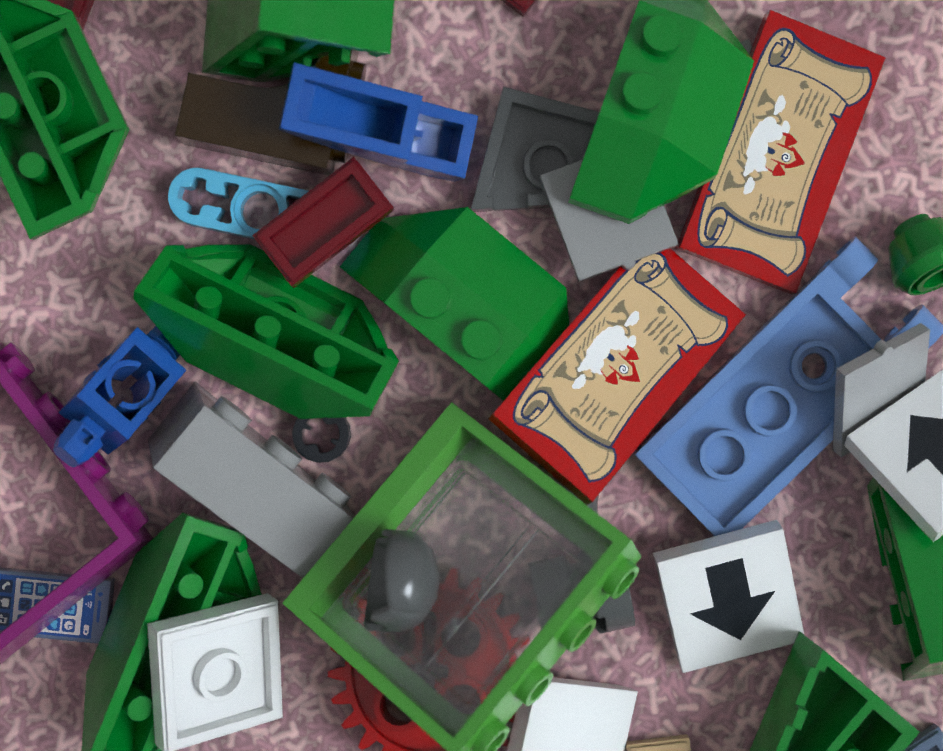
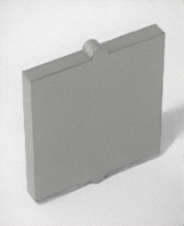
M583 158L581 161L542 174L539 177L578 282L621 266L625 270H631L637 260L673 248L679 244L664 205L647 212L644 217L627 224L568 203Z
M922 323L886 342L884 340L878 341L874 349L836 369L833 451L840 457L850 453L844 446L847 435L925 382L930 329Z

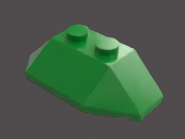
M0 0V177L29 238L35 240L93 212L130 129L81 25L72 10L47 0Z
M639 0L568 203L630 224L644 217L647 212L670 203L716 178L754 60L708 0Z
M469 207L384 218L369 230L340 266L342 270L502 401L505 400L569 326L566 287Z
M251 244L204 245L185 249L184 245H166L134 290L133 299L187 363L299 419L370 417L399 362L393 350L388 349L380 328L363 300L313 275H310L293 288L268 255Z
M182 512L135 554L86 672L81 751H161L155 745L147 624L262 595L254 566L247 551V541L245 535L234 528Z

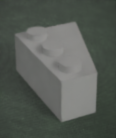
M195 381L148 438L153 469L300 577L304 578L355 517L346 505L351 495L324 473H321L315 480L298 466L302 458L291 447L274 435H271L268 440L249 426V423L252 421L251 418L239 407L223 396L216 399Z

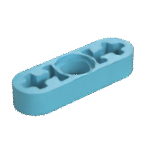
M190 168L182 171L173 179L168 191V202L172 212L188 225L254 239L252 235L260 229L250 227L246 223L243 214L244 206L252 196L268 194L274 197L278 204L279 215L290 206V198L300 199L309 191L204 168ZM198 181H206V190L209 193L229 199L228 186L239 187L230 205L232 222H220L226 211L223 208L203 205L199 215H192V205L183 200L184 191L195 190L198 186Z

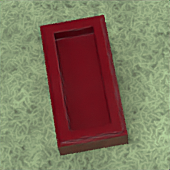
M352 157L252 236L289 284L295 288L395 209L356 158Z

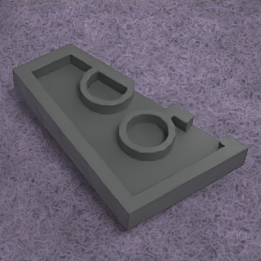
M503 86L471 210L473 212L550 208L539 178L540 175L582 160L600 112Z

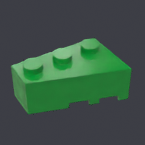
M799 631L749 751H905L920 732L824 649Z

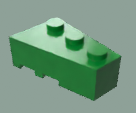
M208 0L202 73L266 83L290 77L294 62L311 67L312 59L329 56L328 64L333 66L345 65L350 63V50L366 52L374 57L391 54L394 0Z
M873 477L867 485L879 554L882 566L888 567L897 604L889 605L893 625L903 624L912 657V662L900 664L903 681L943 674V536L933 542Z

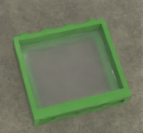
M451 402L282 604L446 751H497L509 734L510 729L506 726L507 722L522 704L530 706L542 696L553 678V674L549 670L566 649L569 652L576 651L591 635L596 625V620L593 616L609 596L617 599L631 586L639 571L636 563L641 558V555L629 537ZM384 529L407 530L420 535L434 552L441 579L437 600L422 623L407 631H368L364 627L374 545L376 539L386 537L382 536V530Z

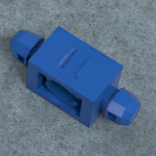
M157 326L147 334L138 327L132 331L108 356L97 364L98 368L95 371L93 370L84 379L83 385L58 412L70 422L56 438L53 451L68 466L74 468L84 464L100 448L109 455L126 442L138 427L149 418L148 415L161 404L164 396L186 372V369L176 361L180 354ZM132 375L137 380L129 388L133 395V403L122 401L114 408L108 403L115 395L111 385L112 380L123 382Z

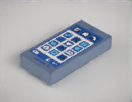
M0 567V633L73 574ZM105 579L38 633L35 638L98 644L112 612L115 579Z

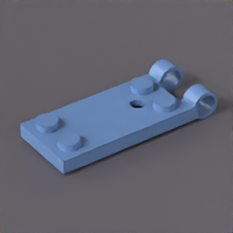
M856 236L845 243L836 252L838 256L833 261L829 259L782 308L633 452L646 468L713 536L742 529L833 441L836 369L874 349L875 344L881 340L841 299L878 261V258ZM921 304L902 319L906 324L900 330L895 326L885 336L884 341L886 342L922 323L930 329L929 349L943 334V324ZM812 353L819 355L825 364L823 373L817 378H809L802 370L804 358Z

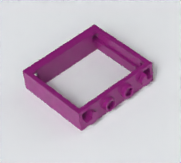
M10 342L4 346L3 343H0V384L54 453L53 448L56 438L70 422L58 413L64 405L51 392L47 391L43 394L29 377L35 372L32 363L15 344ZM99 451L84 464L74 468L68 466L58 456L56 457L118 538L0 633V664L122 567L153 539L144 527L149 521L146 512L133 496L127 492H123L120 495L105 476L111 471V468Z

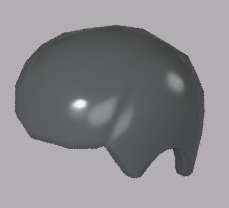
M384 529L382 530V536L386 537L376 539L374 545L364 627L368 631L402 632L416 627L427 617L437 600L441 579L434 552L420 535L413 531Z

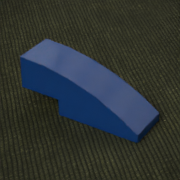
M294 62L278 130L371 161L437 179L456 182L465 179L478 116L422 101L423 96Z

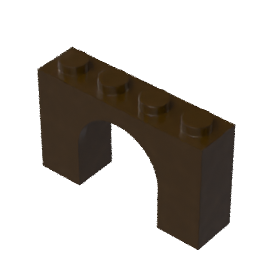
M350 50L349 64L333 66L328 64L329 56L320 57L313 67L365 81L367 66L364 63L357 62L359 51ZM188 72L175 136L183 144L327 176L333 173L335 162L346 163L349 156L348 153L278 130L288 83L276 87H255Z

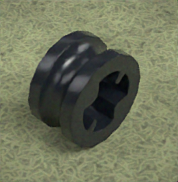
M346 417L323 418L325 424H337L340 437L339 439H331V442L336 446L329 452H322L319 444H307L304 432L305 429H313V426L309 424L311 419L297 418L292 431L293 443L298 453L307 460L316 463L330 462L341 456L348 448L351 439V429Z

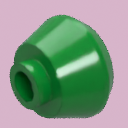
M919 214L911 217L894 230L893 234L896 238L890 243L888 252L892 284L897 290L916 296L943 287V217L930 219L928 214Z

